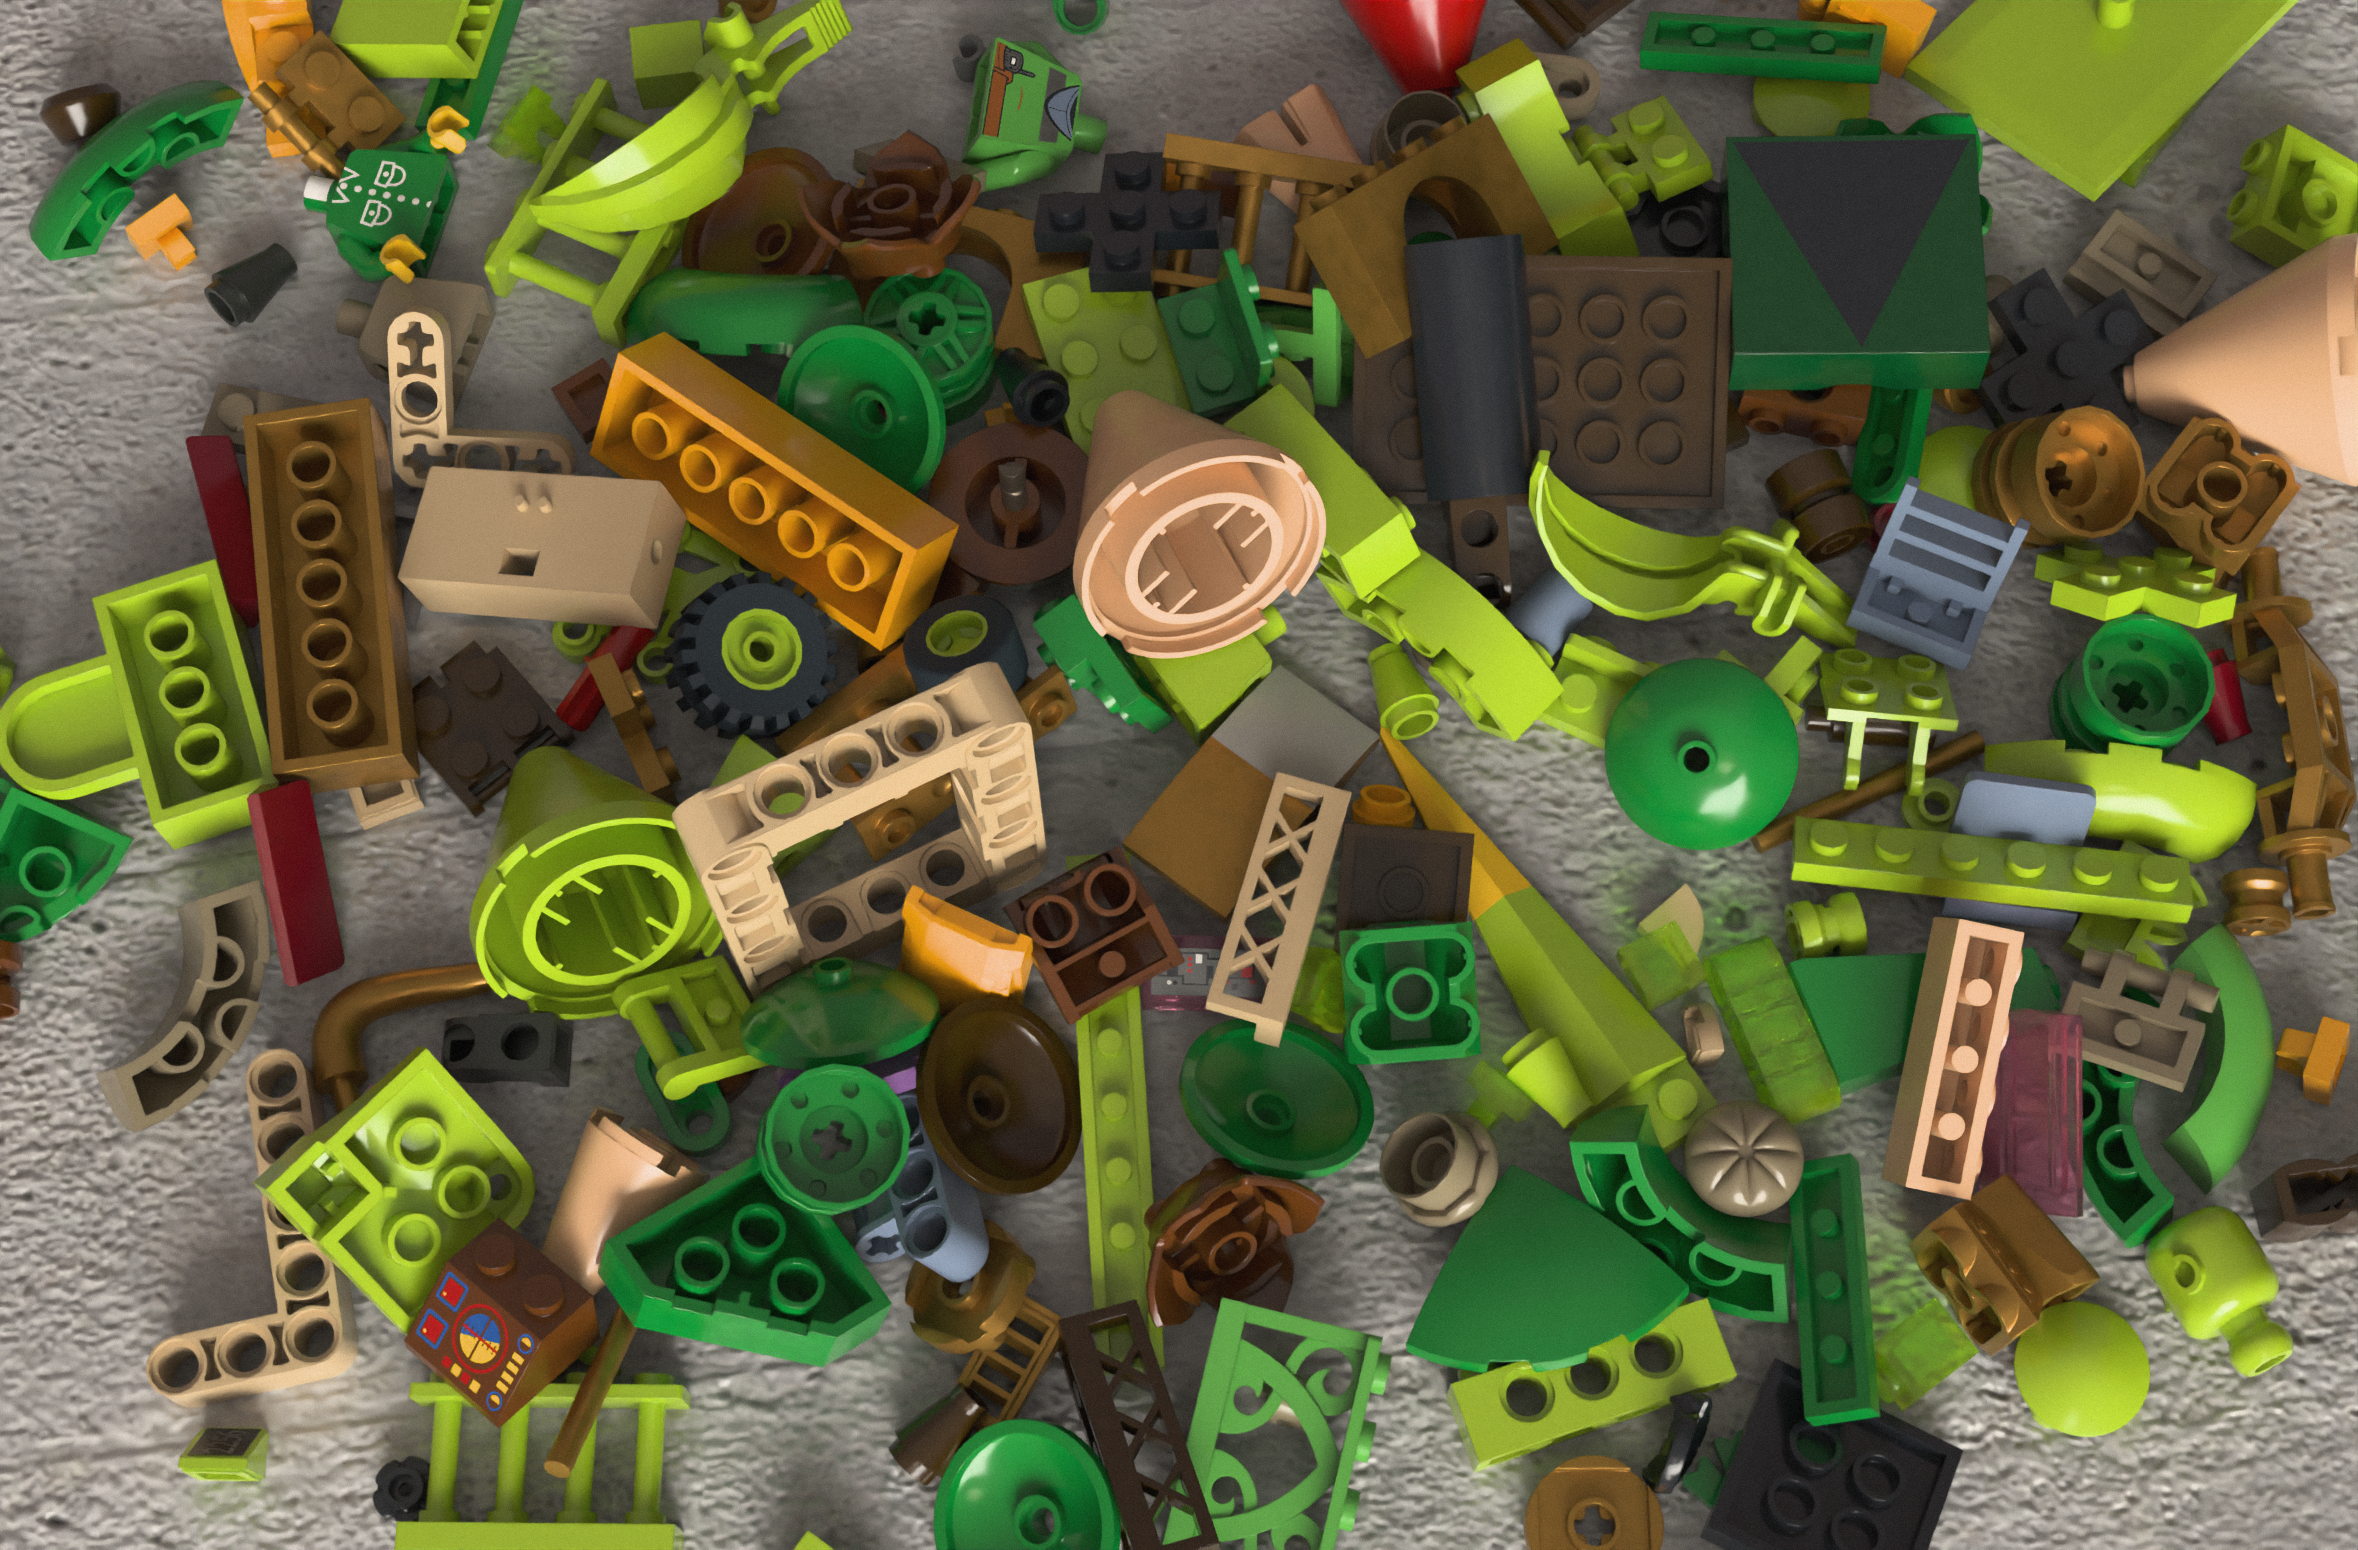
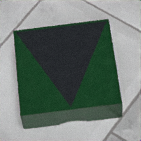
M1976 134L1726 137L1720 174L1723 253L1726 258H1733L1728 390H1818L1824 387L1845 384L1872 385L1887 389H1979L1991 350Z

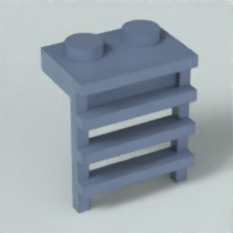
M1909 475L1868 565L1845 625L1965 671L1973 655L1986 615L2029 530L2031 522L2018 518L2015 526L1984 515L1918 489L1921 480Z

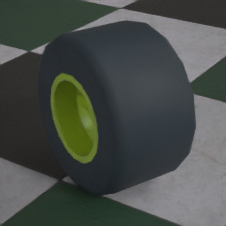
M960 595L938 602L921 613L908 628L902 646L906 665L919 694L944 683L950 677L968 667L985 662L998 663L1015 694L1024 683L1029 668L1026 650L1012 613L999 600L983 595Z

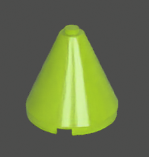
M558 746L539 747L521 757L515 765L473 900L469 921L470 941L480 970L487 983L501 998L504 999L509 993L526 1001L531 1013H555L564 1020L606 1017L619 1013L613 1003L612 995L615 989L623 982L685 965L701 949L704 955L708 957L713 954L724 936L673 823L672 813L677 807Z

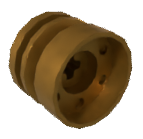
M2087 405L2001 425L1984 439L1974 458L1971 488L1977 512L2015 526L2018 518L2031 522L2029 530L2020 546L2022 549L2030 550L2115 534L2132 520L2141 503L2146 472L2141 448L2129 427L2110 411Z

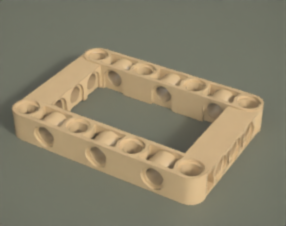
M985 662L968 667L953 675L944 683L726 784L700 791L682 802L672 813V820L753 1000L787 976L801 969L813 966L820 960L831 957H845L851 960H858L902 939L904 935L903 905L899 910L891 914H880L872 909L876 899L884 894L894 893L906 898L911 886L915 885L923 889L925 893L961 909H966L999 892L1008 891L1027 883L1039 875L1048 864L1032 728L1001 667L995 662ZM925 732L936 738L932 746L921 752H909L900 747L903 740L913 733ZM858 762L870 767L868 774L858 782L843 783L835 779L838 770L846 764ZM950 772L961 828L788 909L789 905L783 888L772 866L773 861L771 858L776 856L777 852L828 828L832 830L843 825L845 820L890 799L895 798L896 800L908 794V791ZM797 793L804 797L800 807L791 813L776 814L769 810L773 800L781 794ZM945 866H955L964 872L961 879L950 886H939L931 881V877L935 871ZM839 921L846 925L843 935L835 941L820 942L814 938L815 931L824 922Z

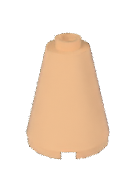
M595 1106L588 1117L540 1251L592 1294L593 1297L605 1286L597 1271L606 1241L704 1185L710 1177L708 1173L699 1171L701 1166L644 1127L641 1130L630 1127L626 1131L620 1127L625 1117L602 1106Z

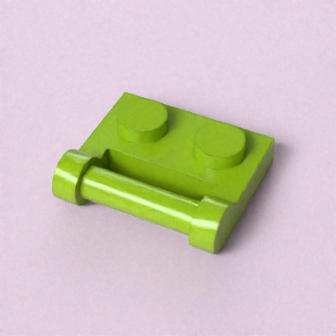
M723 954L627 980L620 984L613 992L612 1000L620 1016L631 1020L658 1070L655 1077L656 1082L664 1097L669 1100L687 1097L699 1085L770 1065L752 1057L743 1048L739 1025L743 1014L750 1007L751 1003ZM665 1002L669 1003L696 1053L683 1057L680 1056L654 1008L655 1005Z

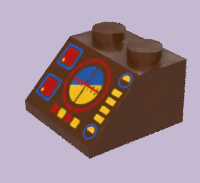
M498 1217L447 1260L404 1342L410 1352L496 1427L500 1428L601 1337L593 1295Z

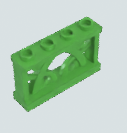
M1222 1297L1186 1444L1219 1542L1244 1538V1550H1258L1257 1534L1272 1529L1271 1539L1276 1550H1284L1286 1540L1293 1535H1301L1306 1538L1310 1545V1550H1334L1338 1529L1352 1532L1361 1494L1360 1490L1348 1488L1354 1460L1368 1463L1377 1424L1376 1422L1364 1420L1370 1392L1379 1395L1384 1394L1392 1360L1391 1354L1380 1352L1383 1337ZM1245 1323L1305 1337L1306 1339L1293 1351L1284 1367L1258 1347L1243 1340L1242 1336ZM1332 1348L1346 1356L1351 1364L1353 1376L1346 1392L1340 1396H1332L1323 1388V1379L1332 1369H1324L1314 1373L1309 1378L1305 1388L1295 1378V1375L1302 1362L1310 1354L1320 1349ZM1264 1381L1273 1388L1266 1403L1256 1413L1245 1415L1236 1409L1234 1394L1238 1388L1242 1386L1251 1387L1256 1393V1399L1261 1394ZM1284 1400L1305 1430L1318 1466L1295 1488L1280 1498L1257 1508L1256 1488L1249 1472L1232 1455L1216 1449L1219 1432L1239 1434L1262 1426L1276 1413ZM1351 1409L1341 1454L1339 1455L1336 1442L1324 1416L1340 1415ZM1230 1476L1238 1481L1244 1499V1513L1232 1516L1235 1504L1234 1496L1232 1500L1224 1504L1214 1500L1211 1492L1212 1486L1217 1479ZM1179 1479L1175 1491L1185 1495ZM1333 1485L1322 1532L1313 1519L1301 1512L1317 1501ZM1171 1506L1162 1545L1198 1536L1193 1517Z

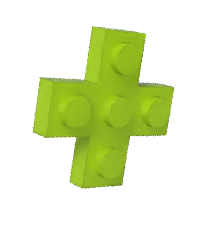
M2082 540L2065 543L2063 548L2037 555L2034 578L2053 584L2050 604L2102 621L2142 611L2187 626L2201 628L2232 619L2237 597L2236 593L2213 587L2215 567L2192 561L2193 554L2180 548L2157 547L2152 555L2116 558L2103 554L2102 545Z

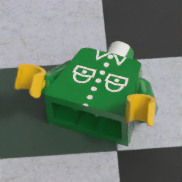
M442 106L436 109L428 120L427 128L410 138L375 147L374 150L356 149L351 152L340 180L311 175L306 183L304 190L305 208L309 211L327 214L326 225L337 246L338 254L366 282H381L392 275H396L403 283L409 284L414 277L425 279L428 277L460 187L449 157L444 154L448 150L455 154L462 153L465 150L466 139L457 132L464 127H468L470 120L450 106Z

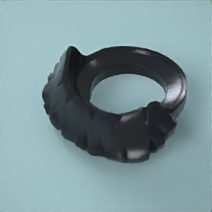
M1695 1392L1670 1397L1669 1401L1674 1404L1675 1411L1674 1419L1668 1430V1438L1664 1440L1659 1450L1660 1454L1656 1455L1647 1467L1642 1470V1478L1654 1493L1671 1494L1674 1487L1681 1481L1693 1463V1459L1708 1429L1707 1425L1711 1415L1709 1412L1713 1406L1711 1397L1705 1393Z

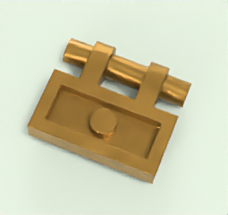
M321 29L274 73L291 90L290 93L281 99L264 81L247 97L265 115L261 121L273 133L279 130L304 155L301 161L313 174L319 170L325 177L337 180L341 178L345 163L335 153L343 145L350 152L356 149L374 150L375 147H378L407 119ZM304 105L331 131L323 139L296 114Z

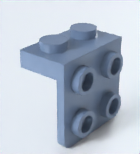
M1972 771L1966 774L1963 779L1948 833L2082 847L2096 807V791L2093 787L2084 784ZM1941 897V915L2067 932L2073 931L2078 912Z

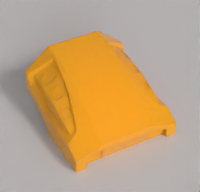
M912 885L902 909L904 935L901 960L897 970L915 976L936 993L940 1006V1018L961 1004L981 998H999L1023 1006L1026 985L1033 964L1031 957L1033 951L1032 938L1021 933H1014L925 893L923 889Z

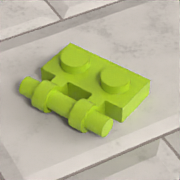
M1664 95L1649 102L1640 103L1632 109L1610 118L1613 134L1607 137L1602 133H1596L1590 125L1580 126L1574 131L1572 136L1584 162L1590 160L1604 184L1622 205L1623 211L1633 209L1638 204V194L1649 189L1657 201L1661 202L1714 179L1709 157ZM1629 159L1632 162V164L1628 166L1622 164V162L1627 161Z

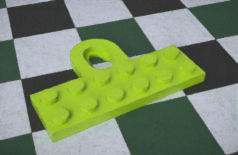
M1089 267L1022 284L1020 293L1043 359V364L1063 375L1068 383L1070 404L1067 412L1061 418L1066 436L1076 443L1089 457L1096 411L1106 399L1118 392L1137 390L1189 412L1191 410L1152 291L1091 292L1088 274ZM1280 355L1279 358L1272 359L1275 376L1269 379L1267 392L1281 382L1314 417V398L1303 374L1294 364Z

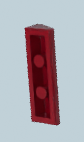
M229 435L190 436L186 438L185 443L227 595L247 628H256L260 619L251 511L232 439H230Z
M301 778L260 785L249 794L247 803L284 983L288 987L298 986L338 970L344 965L345 956L310 784L307 779Z

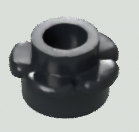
M409 1456L402 1462L398 1460L389 1461L379 1470L375 1478L378 1487L374 1491L372 1498L375 1509L384 1518L393 1517L396 1522H418L419 1511L426 1510L430 1463L420 1457ZM404 1484L412 1486V1492L408 1496L400 1494V1488Z

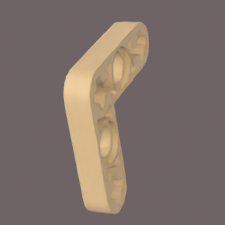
M423 305L410 307L394 319L389 327L387 343L392 458L395 471L401 480L410 486L425 487L430 468L428 471L422 470L421 461L411 459L410 454L420 444L426 445L427 454L446 457L454 449L453 444H457L458 449L455 461L439 460L432 466L453 467L455 464V468L474 469L469 459L471 448L476 445H487L495 449L500 455L502 462L501 471L514 470L516 462L514 446L520 448L517 460H534L543 449L549 450L551 460L560 461L562 465L557 467L552 474L573 475L577 465L575 449L567 439L559 434L536 431L454 428L451 333L448 322L437 310ZM416 322H421L422 331L426 334H433L434 340L430 341L423 348V367L406 370L405 365L411 366L418 359L416 340L406 338L405 332L410 330ZM430 364H435V365H436V369L429 368V367H425V366L430 365ZM420 381L430 385L437 394V408L429 413H422L413 409L407 402L405 395L408 384ZM523 464L517 472L544 473L543 466L538 464Z

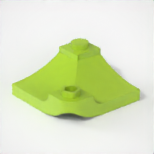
M421 1046L415 1048L395 1068L347 1108L310 1135H303L253 1182L287 1220L330 1259L406 1336L447 1260L498 1217L516 1230L528 1215L535 1195V1176L526 1159L429 1050ZM501 1174L504 1180V1187L497 1196L491 1197L489 1179L494 1175Z

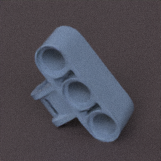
M910 1092L900 1093L897 1096L904 1105L911 1130L907 1161L891 1187L872 1202L848 1211L853 1214L856 1234L852 1239L853 1249L861 1260L875 1263L890 1261L907 1253L951 1282L969 1280L981 1270L989 1253V1239L976 1189L957 1176L936 1152L925 1131L918 1108L917 1095Z

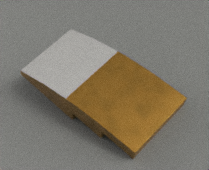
M1279 664L1241 702L1166 787L1123 840V849L1227 924L1232 918L1276 773L1281 772L1342 789L1380 741L1381 735ZM1284 795L1280 812L1292 832L1316 821L1321 805ZM1276 827L1274 828L1270 843L1281 838ZM1289 849L1264 861L1262 868L1268 877Z

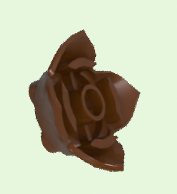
M908 129L876 154L869 163L864 184L860 188L852 186L850 182L845 183L841 180H823L798 188L797 192L800 206L808 224L845 257L854 278L869 280L878 276L889 277L909 273L915 277L928 278L939 274L946 267L945 256L952 252L960 240L964 217L976 201L982 185L980 179L971 174H962L957 180L952 182L947 162L940 151L921 136Z
M1217 1158L1207 1163L1198 1175L1182 1183L1168 1198L1155 1202L1145 1213L1144 1225L1150 1232L1148 1246L1151 1251L1146 1293L1148 1311L1156 1328L1182 1324L1192 1317L1196 1307L1201 1306V1301L1207 1302L1215 1310L1219 1311L1222 1297L1283 1313L1294 1282V1261L1286 1243V1237L1292 1238V1234L1306 1232L1314 1225L1324 1205V1199L1311 1188L1295 1181L1272 1176L1255 1175L1247 1169L1236 1167L1227 1158Z

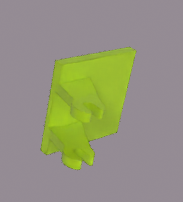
M1850 648L1840 649L1835 653L1822 652L1816 668L1818 676H1820L1819 682L1827 720L1846 721L1841 767V780H1844L1843 789L1856 790L1858 787L1866 719L1878 718L1910 721L1905 786H1908L1907 795L1921 796L1925 781V763L1930 730L1957 732L1959 722L1943 663L1934 662L1928 657L1916 654H1907L1899 657V659L1872 657L1864 651Z

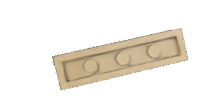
M1281 772L1276 773L1205 1007L1208 1010L1256 1023L1254 1041L1278 1048L1344 829L1352 792ZM1284 795L1320 804L1321 807L1317 820L1292 832L1280 812ZM1276 827L1281 838L1270 843L1274 828ZM1311 838L1306 854L1300 843ZM1289 849L1301 868L1300 877L1275 889L1262 868L1264 861ZM1258 883L1264 895L1253 900ZM1294 895L1290 910L1288 911L1282 900ZM1272 906L1284 926L1283 934L1257 947L1245 927L1246 919ZM1241 941L1247 953L1235 958L1239 942ZM1277 952L1271 970L1265 958ZM1254 964L1267 985L1262 1004L1225 994L1224 991L1229 976Z

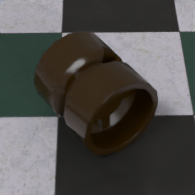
M1836 449L1815 450L1801 455L1774 471L1767 478L1764 485L1778 516L1791 520L1790 523L1799 530V538L1795 540L1793 546L1801 551V555L1813 565L1830 561L1852 551L1863 544L1875 530L1873 522L1859 495L1847 494L1853 482Z

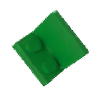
M1235 247L1222 250L1216 283L1157 300V311L1191 413L1204 418L1250 405L1267 392L1269 379L1275 376L1272 359L1279 358V347L1273 327L1269 321L1260 323L1253 301L1260 299L1254 270L1250 263L1240 264Z

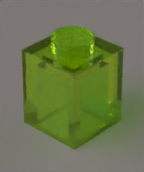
M1936 1297L1874 1343L1878 1395L1887 1403L1895 1400L1899 1407L1905 1411L1980 1352Z

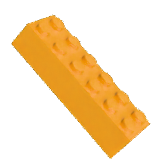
M662 332L618 352L589 455L625 479L661 481L687 516V521L761 571L771 573V577L776 581L786 577L796 582L793 590L795 594L801 596L809 591L818 600L813 606L824 613L826 612L828 616L880 651L906 636L908 628L921 613L930 607L959 527L957 523L668 333Z

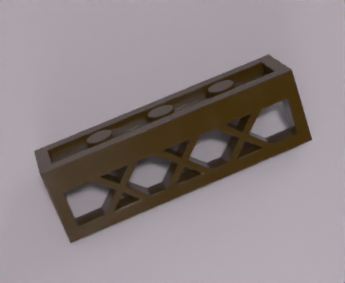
M1134 1299L1058 1320L1060 1335L1058 1353L1088 1445L1105 1466L1121 1520L1120 1544L1122 1550H1219L1220 1542L1137 1300ZM1127 1324L1133 1345L1123 1362H1120L1096 1350L1091 1333ZM1138 1358L1143 1372L1133 1368ZM1104 1371L1114 1375L1109 1386ZM1124 1381L1151 1393L1154 1404L1143 1423L1116 1410L1113 1400ZM1158 1418L1164 1433L1153 1428ZM1124 1431L1135 1436L1129 1447ZM1145 1441L1172 1455L1175 1465L1164 1484L1136 1471L1133 1461ZM1179 1479L1185 1495L1173 1490ZM1144 1492L1155 1497L1150 1509ZM1167 1503L1191 1515L1198 1536L1161 1546L1154 1523L1164 1505Z

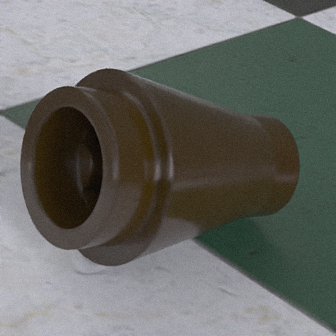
M959 1382L948 1394L897 1428L895 1433L898 1438L888 1447L889 1452L909 1475L921 1484L928 1486L936 1476L943 1478L953 1456L969 1439L976 1425L989 1409L972 1389Z

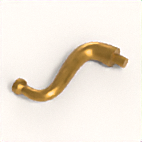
M478 962L384 973L359 980L338 992L321 1010L314 1025L311 1040V1057L316 1092L332 1094L337 1114L360 1097L358 1087L369 1079L361 1044L362 1034L379 1019L399 1012L465 999L492 991L493 989L483 976Z

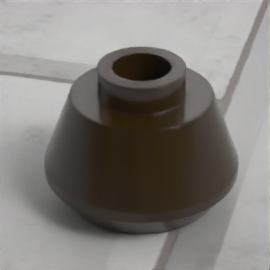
M108 83L83 86L45 99L39 115L62 146L75 145L76 151H78L101 128L121 114L122 97L120 92Z

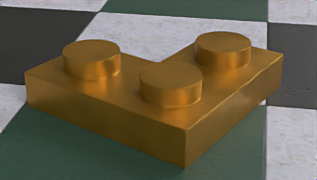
M611 652L587 662L644 791L675 807L679 806L671 785L681 781L682 778L667 745L655 750L646 731L657 727V723L633 669L631 668L620 673Z

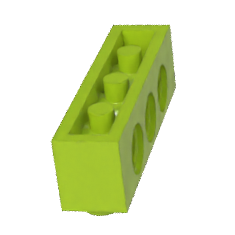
M1685 1298L1661 1323L1633 1342H1629L1625 1335H1620L1608 1342L1590 1348L1587 1360L1584 1363L1596 1366L1604 1376L1605 1389L1599 1394H1585L1574 1386L1570 1375L1573 1366L1535 1372L1527 1361L1514 1362L1499 1368L1496 1362H1490L1485 1373L1462 1369L1457 1371L1459 1381L1450 1385L1446 1396L1473 1471L1477 1472L1674 1405L1669 1401L1671 1396L1695 1392L1706 1394L1727 1387L1737 1376L1708 1299L1704 1298L1688 1304ZM1642 1342H1652L1659 1345L1665 1351L1668 1358L1667 1370L1660 1373L1644 1370L1636 1361L1634 1354L1635 1346ZM1520 1384L1532 1387L1541 1398V1412L1534 1416H1521L1515 1413L1507 1403L1506 1391L1510 1387Z

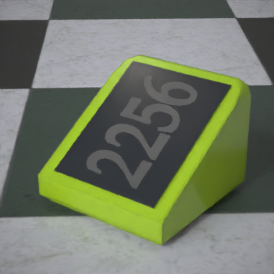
M204 1428L196 1434L180 1455L178 1468L200 1481H260V1478L265 1479L269 1433L263 1428Z

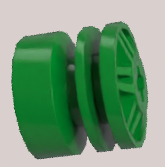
M945 267L939 274L928 278L915 277L911 273L890 276L872 293L863 314V323L878 326L894 333L906 341L921 356L931 370L939 387L945 409L946 426L954 425L972 417L990 399L998 380L994 372L996 357L993 356L995 337L992 310L982 289L962 272Z
M2129 614L2108 621L2088 640L2075 659L2054 682L2047 703L2050 729L2056 740H2066L2065 749H2082L2097 754H2107V745L2109 742L2161 749L2163 760L2208 713L2215 692L2212 663L2200 642L2177 623L2152 614Z
M832 1063L804 1071L772 1098L758 1122L755 1152L762 1177L779 1199L804 1213L832 1216L872 1202L894 1184L907 1161L911 1130L902 1101L885 1080L862 1067ZM829 1126H833L837 1129L836 1140L845 1144L844 1152L837 1151L828 1160H824L819 1157L821 1146L811 1141L812 1134H821Z

